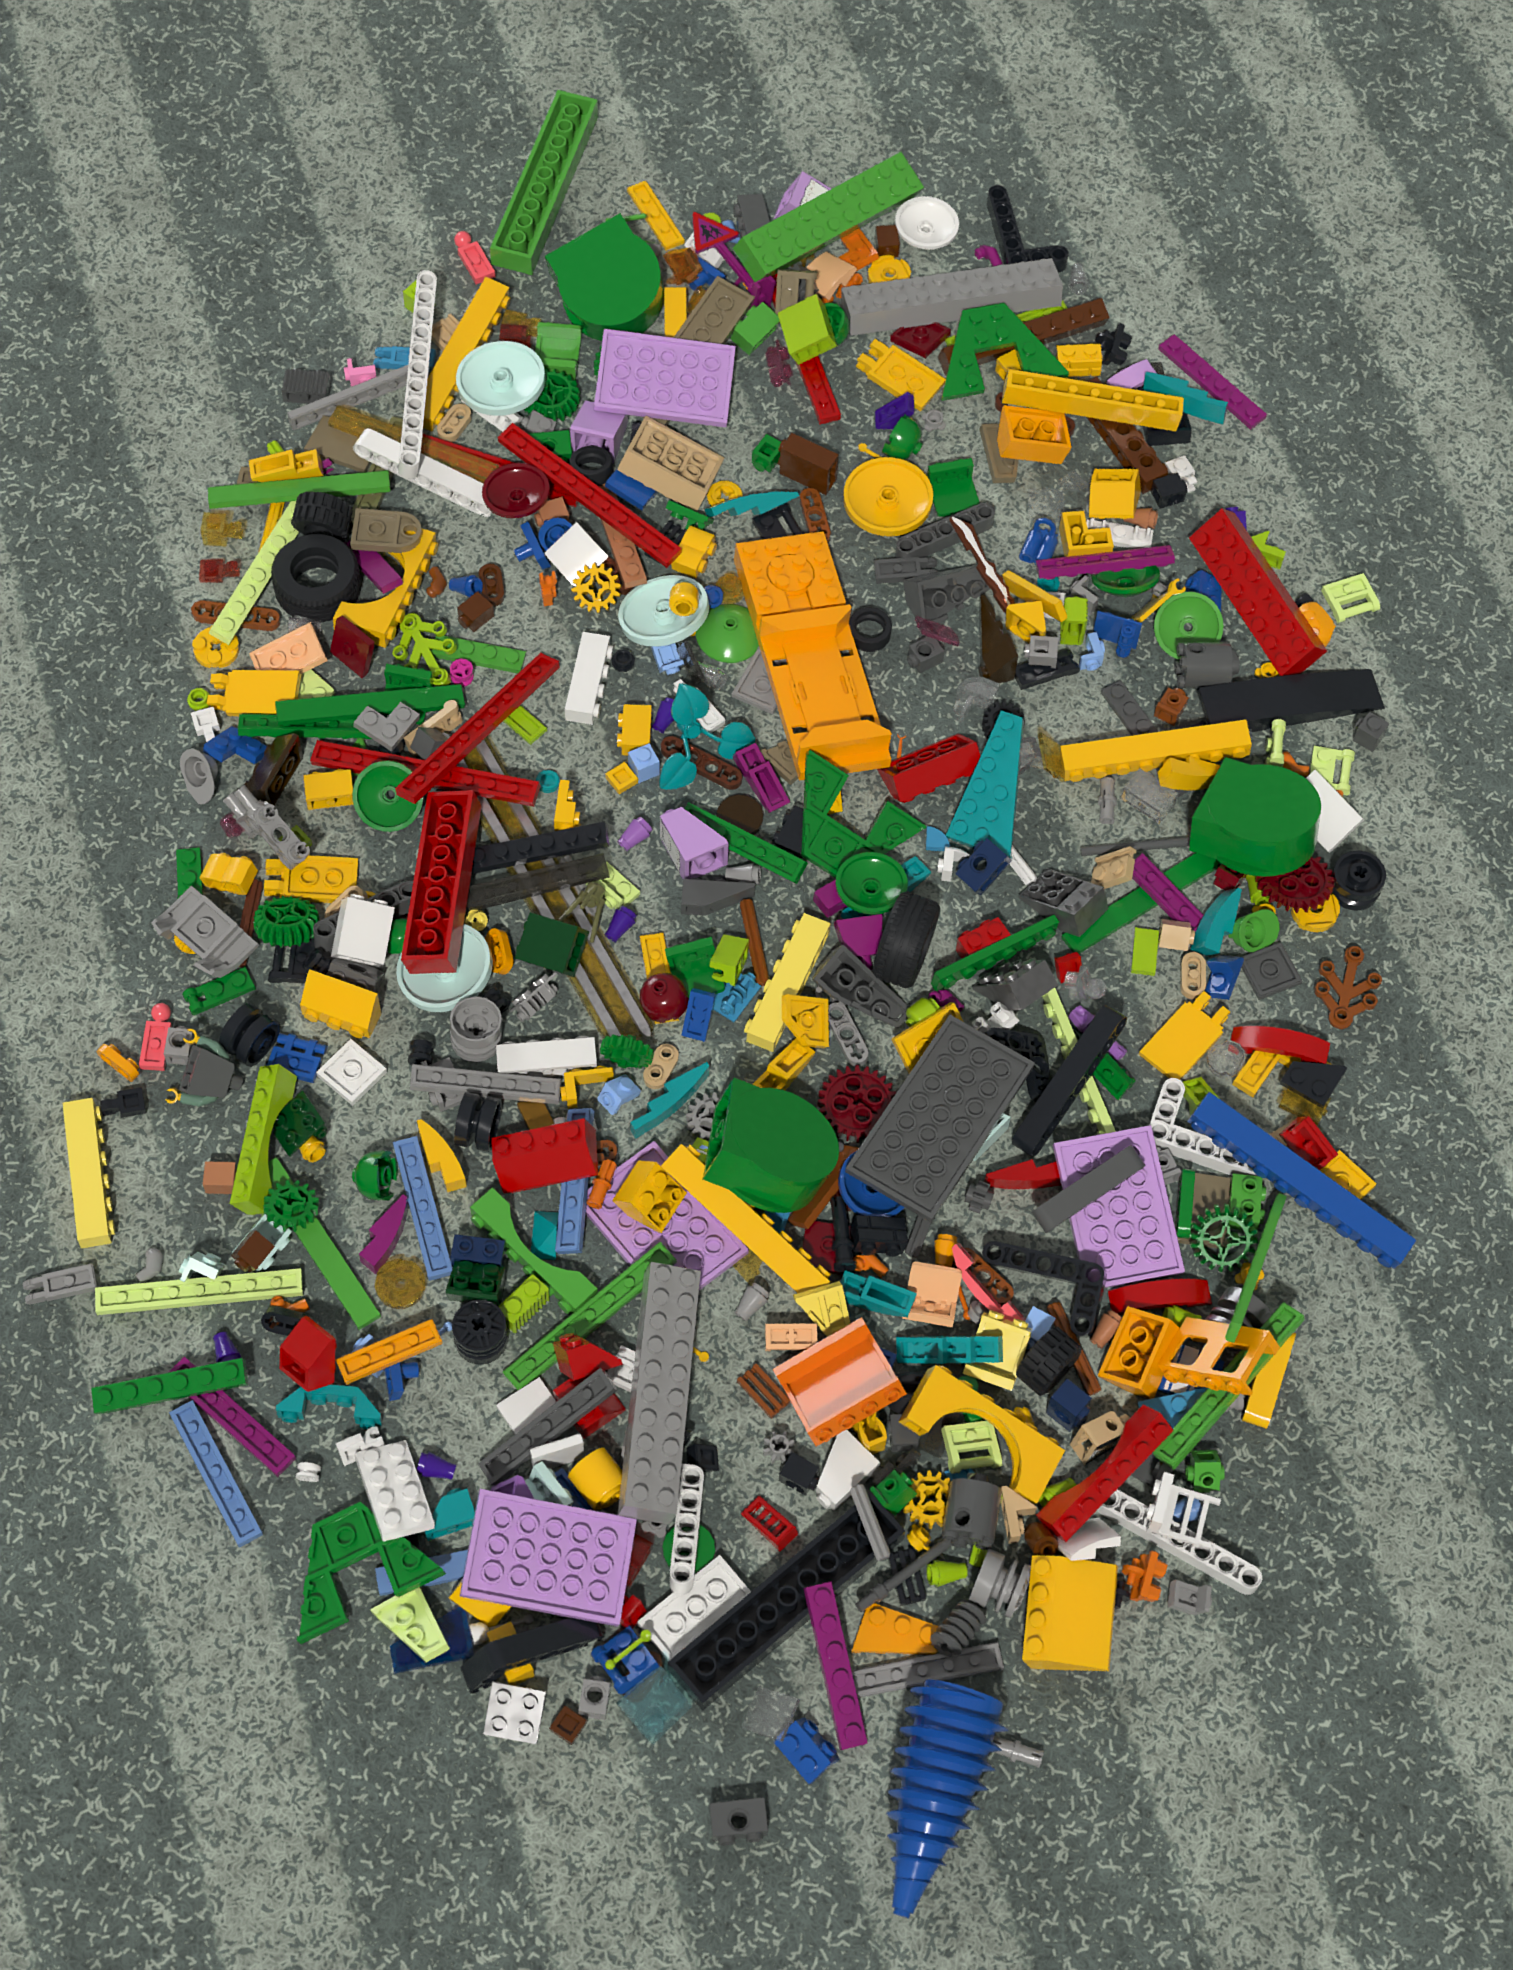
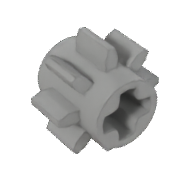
M773 1431L771 1440L764 1439V1445L769 1448L763 1450V1455L771 1456V1464H774L776 1460H781V1463L785 1465V1458L789 1457L791 1452L794 1453L789 1448L794 1446L795 1441H788L786 1438L787 1432H784L783 1435H777ZM779 1444L783 1445V1448H780L779 1451L774 1450Z

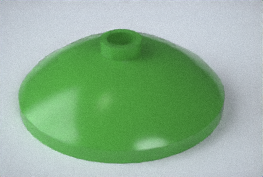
M1183 592L1170 597L1159 608L1154 621L1155 637L1164 652L1179 660V656H1177V643L1220 642L1223 634V618L1217 605L1207 596L1196 592ZM1186 623H1190L1193 627L1190 632L1184 630Z
M723 604L714 609L711 608L705 622L696 631L697 643L701 650L710 658L720 662L737 663L747 660L755 654L759 647L749 610L741 605Z

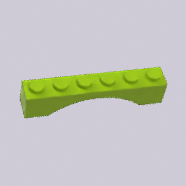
M280 1064L259 1067L229 1203L249 1215L264 1214V1196H268V1190L273 1189L268 1166L270 1135L279 1112L293 1099L297 1076Z

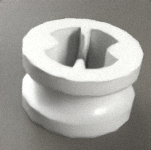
M307 1462L297 1465V1469L300 1471L296 1473V1479L309 1482L319 1481L320 1477L317 1473L321 1471V1466Z

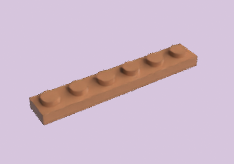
M605 484L599 486L601 489H603L605 492H607L609 495H611L613 498L619 501L617 495L608 488H606ZM600 519L624 588L647 584V578L634 543Z

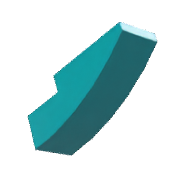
M1241 888L1226 890L1215 899L1199 923L1194 943L1191 945L1190 950L1206 956L1220 953L1223 936L1233 933L1242 892Z
M846 1270L840 1281L843 1286L846 1303L865 1310L892 1316L908 1317L917 1296L915 1292L870 1275L867 1279Z

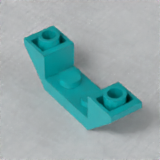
M327 1385L310 1392L300 1387L276 1405L278 1418H282L284 1422L296 1423L298 1418L301 1420L305 1418L307 1400H311V1403L315 1405L337 1402L336 1404L340 1407H351L352 1404H356L354 1412L356 1424H360V1427L363 1429L375 1427V1425L382 1426V1417L379 1411L359 1387Z

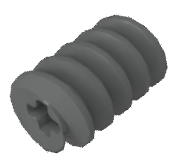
M963 1598L961 1602L956 1604L955 1609L949 1613V1616L943 1620V1623L936 1629V1632L930 1636L931 1643L944 1656H951L952 1653L960 1655L963 1652L962 1647H966L969 1644L968 1640H972L975 1637L974 1632H978L981 1629L980 1624L984 1625L987 1622V1618L975 1603Z

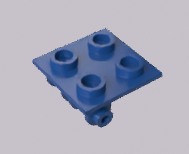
M1098 611L1093 633L1097 632L1100 639L1117 643L1116 654L1121 658L1129 656L1131 648L1136 649L1142 623L1136 622L1133 619L1118 617L1109 612Z

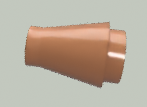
M1153 508L1136 509L1134 518L1124 519V522H1129L1144 529H1155L1158 511H1154Z
M1108 1310L1106 1314L1103 1313L1090 1341L1102 1349L1105 1344L1114 1338L1122 1317L1112 1310Z

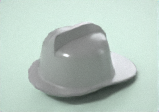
M193 748L187 749L180 758V769L186 788L198 804H206L214 794V781L218 774L217 763L214 758L206 753H201Z

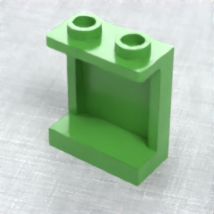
M538 322L535 353L540 357L544 371L545 369L548 372H553L556 369L557 373L564 371L565 376L571 375L572 380H576L582 339L581 326Z

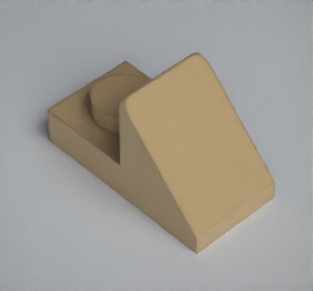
M1001 1486V1507L1008 1544L1019 1543L1021 1534H1024V1525L1022 1518L1018 1519V1517L1034 1515L1037 1507L1008 1486Z

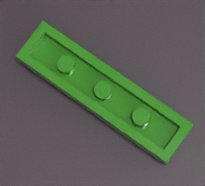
M436 636L435 640L452 639L457 645V649L453 654L448 655L444 651L434 649L431 651L434 658L450 661L466 659L472 665L517 674L522 670L526 658V651L448 636ZM452 644L447 645L446 649L451 648Z

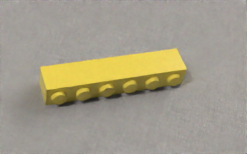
M806 913L803 914L800 921H795L792 928L794 935L791 940H786L782 953H784L782 960L777 959L773 968V973L775 974L772 980L768 979L763 990L765 995L762 1000L758 999L755 1005L754 1013L756 1014L753 1020L749 1019L744 1029V1033H747L746 1042L774 1052L786 1027L782 1021V996L786 994L801 995L829 936L831 923Z
M93 1098L63 1102L77 1240L81 1249L111 1244V1235H115V1225L113 1220H109L108 1212L113 1211L111 1197H106V1189H110L108 1174H104L103 1166H107V1156L105 1151H101L100 1145L105 1143L103 1129L98 1127V1121H102L101 1108L95 1105Z

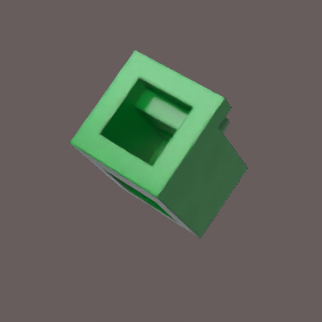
M767 434L752 451V463L755 469L760 472L766 470L771 473L780 458L779 446L781 441Z
M895 1469L880 1484L869 1489L882 1506L894 1515L900 1512L918 1494L911 1486L914 1481L904 1471L900 1474Z

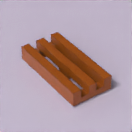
M757 1363L752 1366L751 1370H747L742 1377L740 1376L737 1379V1383L770 1419L790 1403V1399ZM756 1373L767 1384V1386L782 1401L781 1404L770 1394V1392L759 1382V1380L753 1374ZM747 1379L756 1386L775 1409L771 1410L746 1382Z

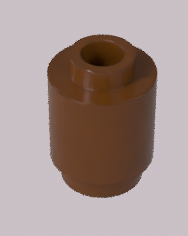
M1033 1522L1026 1527L1024 1539L1035 1556H1053L1056 1553L1058 1541L1046 1525L1040 1522Z

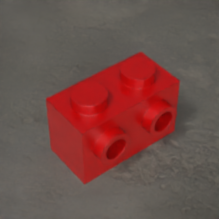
M999 917L993 920L989 919L982 922L978 928L963 932L957 939L956 952L963 959L1011 934Z

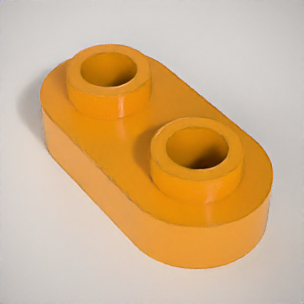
M493 928L488 931L485 937L492 953V972L505 975L513 967V955L508 935L504 930Z
M102 1044L96 1050L98 1056L130 1082H133L139 1076V1066L131 1058L125 1059L122 1057L119 1049L113 1044L109 1046Z

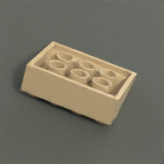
M645 416L617 470L643 483L646 487L658 491L665 497L673 499L684 507L697 512L724 457Z

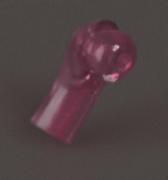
M227 814L225 818L220 820V826L229 838L237 837L242 833V828L239 825H235L236 819H233L231 814Z

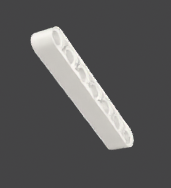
M365 429L353 446L354 452L361 458L400 476L398 465L401 443L372 429ZM420 453L418 475L413 479L406 480L479 515L485 514L482 516L490 517L492 512L486 507L482 497L483 483Z
M1118 1489L1109 1497L1114 1502V1505L1107 1506L1103 1504L1097 1510L1106 1518L1242 1594L1250 1595L1254 1593L1262 1582V1573L1256 1566L1202 1536L1201 1540L1211 1543L1209 1549L1199 1546L1198 1548L1192 1547V1544L1186 1542L1183 1545H1176L1169 1537L1166 1539L1156 1533H1146L1149 1520L1146 1519L1148 1506ZM1124 1511H1134L1137 1515V1518H1128L1125 1515ZM1172 1520L1170 1531L1179 1533L1181 1525ZM1187 1528L1185 1535L1195 1538L1196 1533ZM1201 1549L1205 1551L1207 1558H1199L1195 1554V1550ZM1218 1563H1227L1231 1571H1222ZM1242 1576H1250L1254 1580V1585L1246 1584Z

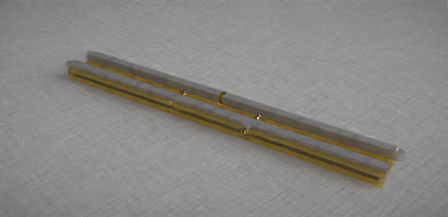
M442 733L447 738H450V736L447 733ZM487 737L456 765L458 767L509 776ZM477 796L482 805L479 822L492 844L542 834L526 805ZM556 857L506 867L531 913L558 920L578 897ZM581 901L563 921L564 923L589 931L575 977L568 975L567 977L602 1039H605V1036L611 1037L614 1034L616 1036L632 1035L636 1039L642 1036L649 1040L653 1031V1024L643 1011L638 998L598 929L594 942H590L593 920L589 914L586 915L585 908L580 909Z

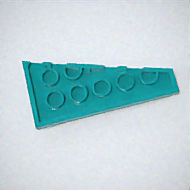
M1004 711L1000 712L945 835L948 839L974 848L980 841L988 838L1012 859L1018 773L1020 771V751L1024 727L1022 717Z

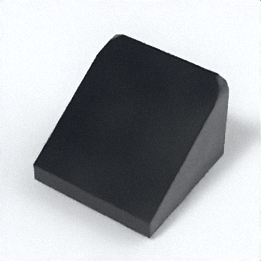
M695 1443L686 1448L688 1464L699 1466L703 1472L719 1471L717 1446Z

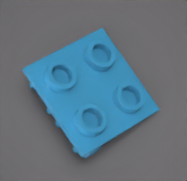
M751 972L740 974L735 986L724 982L725 990L722 993L716 994L713 1010L735 1023L761 988V985L754 981L755 975Z

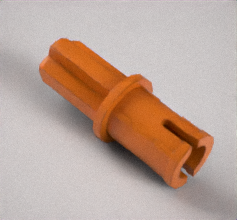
M607 1159L602 1162L597 1178H594L592 1181L593 1188L586 1202L588 1206L595 1209L602 1208L607 1191L612 1188L610 1183L617 1167L614 1161Z

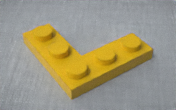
M1255 1051L1232 1085L1253 1098L1278 1062L1289 1068L1293 1061L1301 1062V1058Z

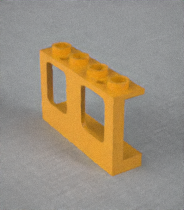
M1186 1317L1158 1362V1366L1164 1373V1377L1172 1383L1179 1382L1193 1387L1200 1386L1214 1391L1222 1390L1235 1395L1244 1394L1251 1396L1253 1392L1246 1383L1262 1354L1276 1355L1280 1346L1269 1330L1241 1326L1235 1342L1232 1343L1225 1340L1229 1324ZM1190 1337L1192 1341L1206 1343L1194 1364L1172 1363V1359L1186 1338ZM1225 1347L1248 1350L1235 1372L1228 1373L1213 1370Z

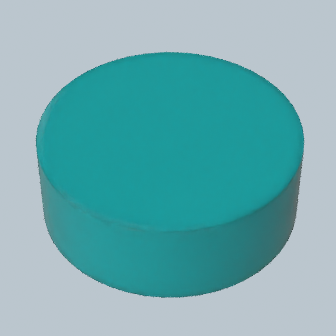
M1058 577L1050 580L1038 578L1037 587L1046 592H1057L1059 589L1060 581Z
M544 770L537 775L536 781H539L541 785L540 791L552 793L558 789L560 778L556 772Z

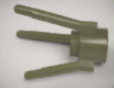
M590 882L558 921L563 922L581 901L580 909H584L585 906L590 908L597 906L590 936V942L593 943L602 907L605 904L603 899L605 894L604 888L598 883Z

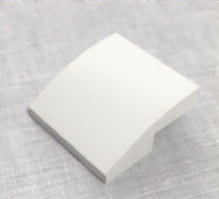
M577 522L544 552L546 557L574 587L577 585L572 582V579H579L577 571L584 573L583 566L586 565L588 569H592V563H595L596 567H598L608 558V555Z
M1100 1518L1088 1519L1067 1542L1053 1535L1058 1541V1550L1070 1561L1095 1559L1096 1548L1120 1546L1121 1536Z

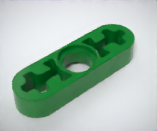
M1183 1168L1179 1183L1176 1235L1179 1238L1189 1239L1192 1223L1195 1170Z

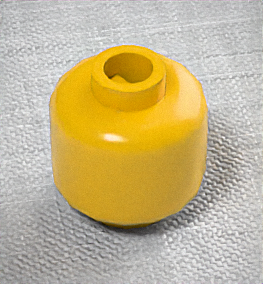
M688 582L674 585L670 590L669 596L671 611L683 617L690 616L696 612L699 604L697 588Z

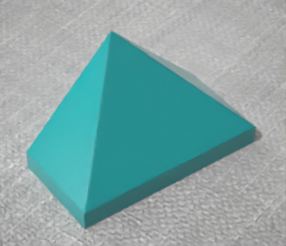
M534 1211L531 1252L541 1260H556L555 1248L559 1212Z

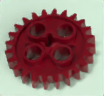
M1311 857L1303 866L1292 872L1277 876H1256L1255 882L1258 883L1257 889L1263 890L1261 896H1269L1268 903L1277 902L1276 908L1284 905L1287 912L1290 908H1294L1295 912L1298 913L1299 908H1302L1308 913L1309 907L1317 910L1318 905L1324 906L1325 900H1329L1334 887V877H1331L1332 870H1326L1327 863L1320 864L1321 857L1315 859Z
M856 1065L855 1071H851L849 1066H846L844 1074L838 1069L836 1077L829 1075V1083H822L823 1090H819L818 1097L820 1099L817 1102V1107H820L819 1111L828 1120L833 1130H837V1138L845 1134L846 1141L848 1142L851 1136H854L856 1143H859L862 1136L866 1139L895 1096L896 1091H891L893 1084H885L886 1076L878 1078V1070L870 1074L868 1066H866L864 1071H860L859 1065ZM856 1086L858 1090L851 1091L847 1087ZM876 1097L880 1101L874 1103L871 1102L869 1098ZM843 1105L846 1109L837 1110L835 1106ZM863 1116L866 1117L868 1121L860 1122L856 1118Z

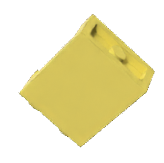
M989 1310V1313L984 1312L982 1314L976 1336H1002L1003 1362L966 1363L963 1374L1012 1391L1017 1378V1368L1023 1360L1033 1329L1029 1328V1323L1014 1319L1012 1322L1003 1319V1314Z

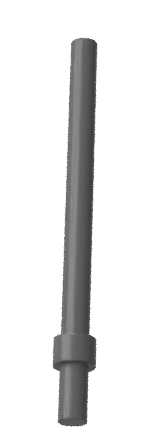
M1190 837L1080 847L1081 856L1108 854L1129 846L1137 851L1186 847L1190 845Z
M941 1540L882 1584H876L870 1589L869 1594L855 1603L856 1608L863 1612L876 1601L881 1602L888 1597V1593L949 1549L952 1546V1540Z

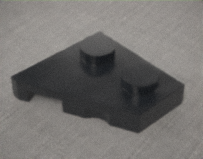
M1293 1061L1281 1079L1280 1084L1323 1109L1345 1074L1347 1067Z

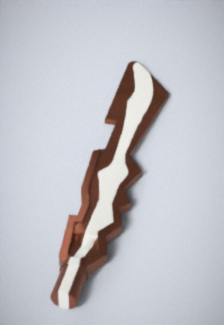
M951 517L949 521L966 551L971 550L978 563L976 566L978 572L993 591V597L1003 612L1006 613L1007 606L1015 604L1014 599L1009 595L1008 586L1003 582V578L997 574L995 564L986 560L973 525Z

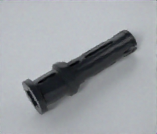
M836 1196L837 1202H835L834 1197L830 1199L835 1239L832 1243V1251L835 1252L836 1260L834 1270L840 1273H844L845 1270L851 1272L857 1267L856 1262L853 1260L852 1252L854 1242L849 1236L846 1203L842 1196Z

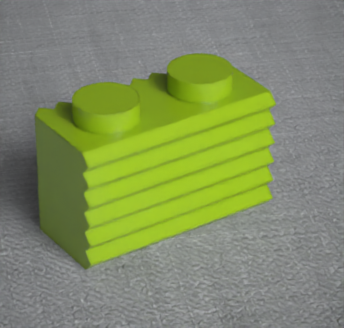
M1076 596L1065 598L1064 608L1068 618L1060 622V644H1083L1088 622V600L1086 598Z
M535 1275L529 1276L498 1306L505 1316L506 1327L513 1333H517V1329H521V1326H524V1322H528V1319H531V1315L539 1312V1308H542V1305H546V1301H549V1289Z

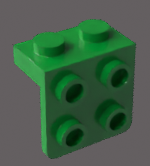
M972 458L957 459L952 462L935 463L928 466L927 477L932 485L933 504L937 516L954 515L980 504L972 480L974 467Z
M386 664L384 670L386 686L384 691L434 687L432 671H427L423 668H409L400 664ZM419 712L420 719L416 724L421 725L424 723L427 712Z
M712 937L700 938L693 942L677 944L665 949L671 973L684 983L688 991V997L692 988L714 994L722 993L725 990L724 982L712 978L713 973L722 974L720 969L710 967V960L716 950Z

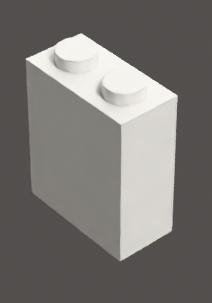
M350 894V897L341 900L331 957L376 967L384 965L395 907L387 906L388 902L373 900V902L364 901L365 897Z

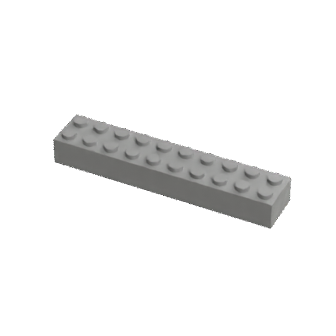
M1041 259L841 288V308L846 312L850 321L849 333L852 336L895 330L900 327L909 328L930 325L934 322L960 320L962 310L1005 303L1013 313L1058 307L1062 305L1063 284L1053 259Z
M650 1262L644 1273L618 1516L669 1525L677 1514L701 1273L699 1270Z

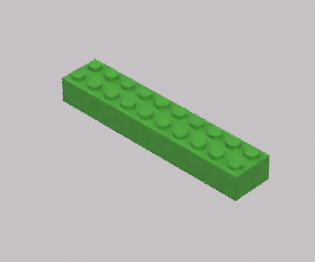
M557 90L490 246L491 265L529 275L533 274L598 119L597 99Z
M899 152L743 236L733 247V250L753 281L756 282L770 275L777 274L778 269H786L858 228L894 210L906 201L914 198L924 186L902 152Z

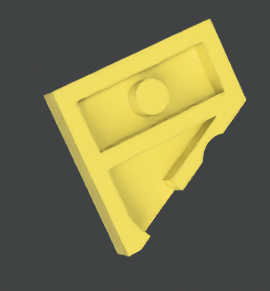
M840 1281L793 1295L795 1302L800 1305L827 1337L850 1324L843 1286Z

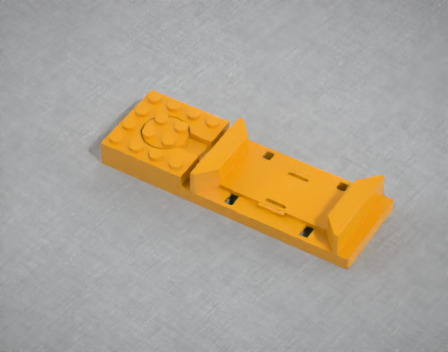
M824 531L736 543L734 554L735 567L799 781L805 780L806 752L809 750L846 774L890 767L889 745L892 734L890 730L882 727L849 626L851 605H846ZM848 650L850 656L841 657L840 651ZM786 659L788 664L774 667L772 661ZM862 717H870V721H869V720H861V718H862ZM803 727L807 728L808 732L794 734L792 728Z

